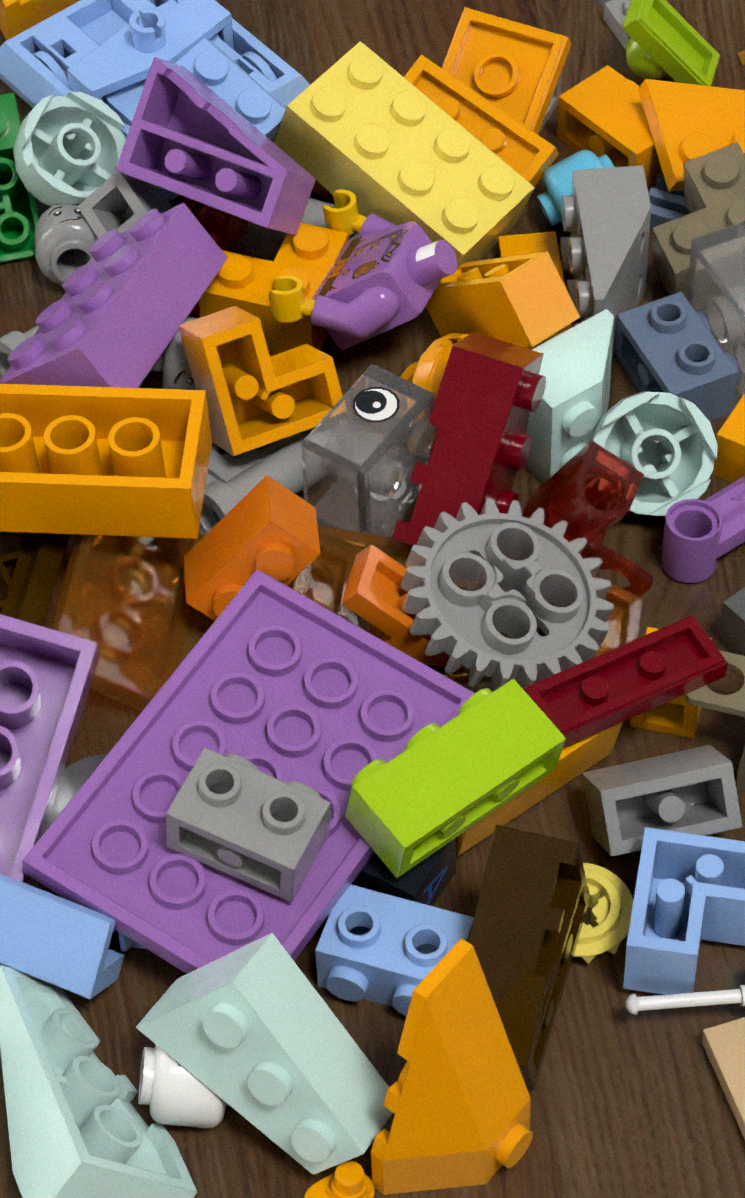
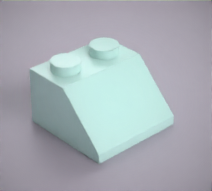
M607 309L532 349L544 353L539 374L546 377V386L539 407L535 412H530L526 433L532 435V446L525 465L549 489L570 478H578L584 475L592 467L590 461L592 436L602 416L608 410L610 398L614 316Z

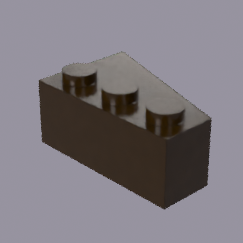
M496 825L470 937L466 941L474 946L527 1089L535 1090L590 901V894L579 843Z

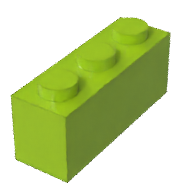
M514 678L494 692L489 688H484L472 695L461 706L458 716L443 726L439 727L436 723H432L418 731L406 744L405 751L386 763L383 759H377L365 766L351 782L352 788L345 817L393 875L398 878L553 772L557 767L566 737Z

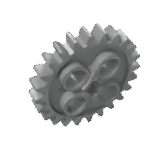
M486 499L480 515L467 502L462 503L456 518L446 512H442L434 528L424 527L417 544L413 545L405 563L407 569L400 583V588L408 593L402 605V612L417 614L410 629L411 634L431 635V639L424 652L427 656L436 655L443 651L450 656L445 668L446 673L451 674L462 665L470 669L469 686L475 687L484 675L492 677L494 691L513 678L522 688L534 684L536 679L541 681L594 658L609 632L610 626L606 622L614 609V604L604 600L611 587V581L595 578L603 563L601 558L583 559L581 553L587 543V539L583 537L568 542L563 537L568 524L564 520L555 524L552 528L543 525L545 515L544 509L540 507L529 519L522 517L519 502L515 500L512 501L506 514L499 513L492 499ZM456 585H459V586H461V587H464V588L467 589L468 591L463 590V589H460V588H459L458 586H456ZM499 632H502V633L507 634V635L510 636L512 639L507 638V637H504V636L501 635Z

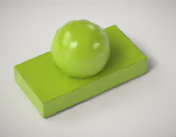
M631 0L622 29L631 37L627 42L625 50L626 63L632 72L643 79L657 80L670 75L678 83L711 86L720 54L666 0Z

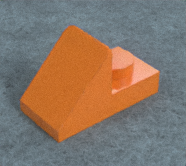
M369 545L355 557L341 604L372 624L369 631L370 634L424 665L446 667L450 656L444 651L432 656H427L424 653L431 639L430 634H411L410 629L417 614L402 612V605L408 592L400 588V583L407 568L374 545Z

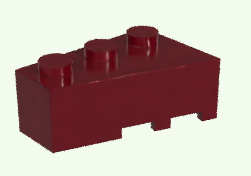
M476 332L471 333L452 346L428 422L436 426L428 464L416 462L410 479L411 482L421 485L417 501L410 518L406 521L397 520L392 539L412 546L416 545L425 526L434 528L442 512H446L456 518L461 504L465 502L478 515H480L486 499H492L499 513L505 514L513 500L519 502V494L513 492L512 489L516 472L523 469L531 451L532 435L526 433L530 412L537 410L545 391L546 377L539 374L544 353Z

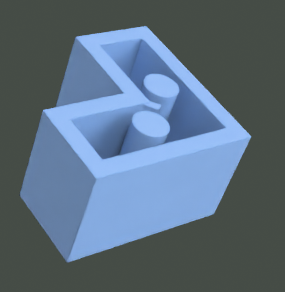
M645 827L626 945L623 989L663 995L694 992L701 940L745 946V841Z

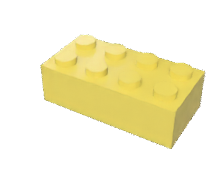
M361 41L286 106L274 144L310 173L331 194L339 189L353 192L356 195L360 215L368 217L373 213L397 225L413 221L422 227L432 243L439 240L447 241L456 253L457 266L464 262L479 261L498 242V236H505L517 224L535 188Z

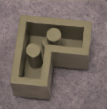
M738 142L683 162L684 202L690 214L652 228L654 268L668 296L682 292L691 306L745 286V155Z

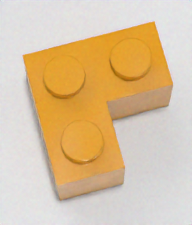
M300 223L296 235L286 234L274 261L222 250L228 259L199 299L200 317L237 306L260 318L270 355H276L305 344L320 350L328 334L326 329L310 324L311 318L303 316L300 320L291 323L277 321L271 313L269 291L275 290L274 280L277 277L291 275L302 280L304 298L312 299L349 241V233Z
M232 306L178 325L196 390H206L212 442L231 455L236 456L348 415L333 357L308 344L270 357L260 318L237 306Z

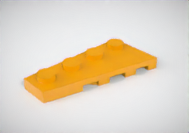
M645 79L638 92L668 192L684 190L683 162L738 142L745 155V90Z

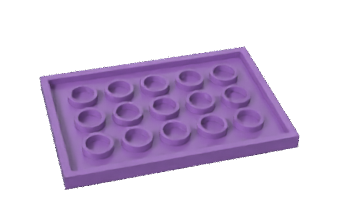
M257 569L22 860L24 874L66 900L114 919L115 930L186 974L270 933L275 935L295 961L330 914L333 907L374 854L373 849L345 817L352 788L351 782L354 777L371 762L383 759L387 763L404 752L408 741L425 726L436 723L441 727L458 716L461 706L475 693ZM204 747L224 756L227 754L239 755L252 762L260 772L283 782L296 781L306 784L317 791L322 799L331 802L329 836L293 902L167 847L166 813Z

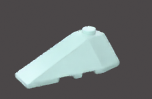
M0 965V1051L12 1171L22 1198H193L197 1194V1190L174 1139L162 1124L153 1123L149 1127L131 1103L138 1093L137 1089L126 1075L115 1076L95 1055L94 1050L97 1048L100 1040L62 988L19 970Z

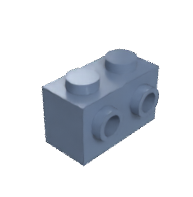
M682 292L617 314L615 356L640 392H665L682 397L694 403L709 421L732 413L735 406L736 386L741 382L738 363L729 351L723 352L712 336L711 327L706 316L701 311L695 312Z

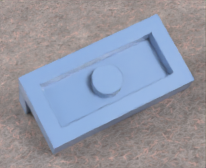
M0 873L1 964L88 999L93 998L118 980L125 955L108 949L115 926L114 919Z

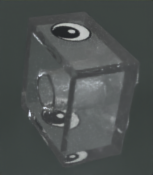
M371 364L301 443L304 497L306 502L316 508L319 531L359 551L364 550L371 544L376 546L384 536L390 537L393 535L397 520H403L406 509L417 498L421 488L420 484L410 481L415 463L428 464L436 427L428 423L435 402L434 393Z

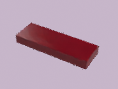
M691 615L522 689L566 737L563 747L565 748L725 677L728 662L694 615Z

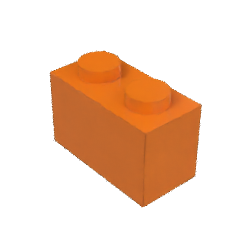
M266 475L184 555L186 603L215 621L257 569L286 586L290 584L321 554L316 508Z

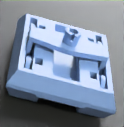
M80 0L5 41L0 47V79L31 108H34L41 99L50 95L53 98L56 96H66L69 92H83L102 100L120 116L125 125V128L121 131L125 139L127 138L153 58L157 57L175 64L206 37L285 107L310 86L301 74L231 17V13L215 0ZM159 187L168 201L179 196L177 193Z

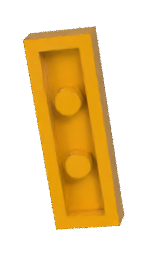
M423 55L419 56L404 76L413 86L534 187L541 179L544 171L550 167L559 155L557 148Z

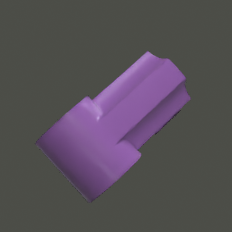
M744 476L703 501L684 499L674 503L668 509L665 517L660 557L662 569L668 576L685 583H697L706 580L714 573L719 557L745 542Z

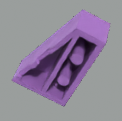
M157 57L153 58L116 171L260 226L296 235L316 179L188 69Z

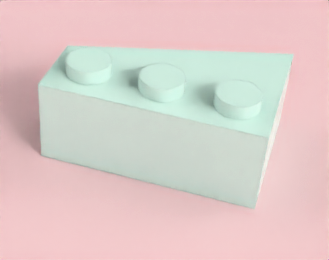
M273 933L176 979L136 1026L140 1032L313 1175L363 1155L392 1115V1112L383 1106L389 1086Z

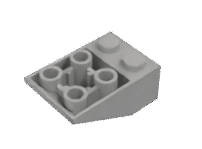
M643 165L572 170V193L561 198L564 231H570V237L560 238V259L563 273L571 272L573 274V279L567 280V291L580 316L581 322L605 309L614 316L612 356L615 352L617 314L636 308L646 291L651 203Z

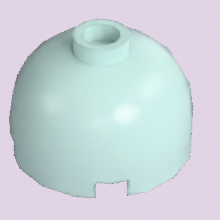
M69 92L66 96H56L53 98L50 95L41 99L20 125L13 148L16 171L27 191L41 203L51 207L55 204H80L116 172V167L126 141L121 132L125 125L120 116L107 104L88 94Z
M643 391L621 399L602 416L592 436L590 461L598 485L615 504L636 514L666 516L668 509L674 503L684 499H698L706 491L711 481L709 478L714 469V459H717L718 444L710 421L694 403L672 393Z

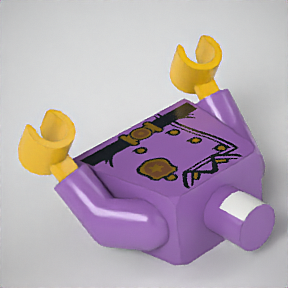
M339 189L333 192L335 208L328 205L322 206L325 225L328 229L347 232L349 235L358 232L360 233L359 236L349 239L312 299L304 298L303 282L300 278L282 275L274 280L275 290L269 291L271 313L277 321L291 323L300 320L303 316L310 317V324L325 328L342 351L410 321L422 313L440 280L456 272L457 257L453 247L447 241L439 240L432 243L422 227L413 221L397 225L373 213L368 217L360 215L356 195L349 190Z

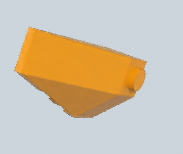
M461 938L413 990L397 1054L407 1060V1063L400 1073L398 1082L396 1081L387 1089L383 1104L385 1108L395 1115L390 1132L385 1128L380 1131L374 1138L371 1150L372 1182L374 1188L383 1195L485 1185L502 1165L508 1169L513 1167L525 1154L533 1138V1132L530 1131V1095L474 946Z

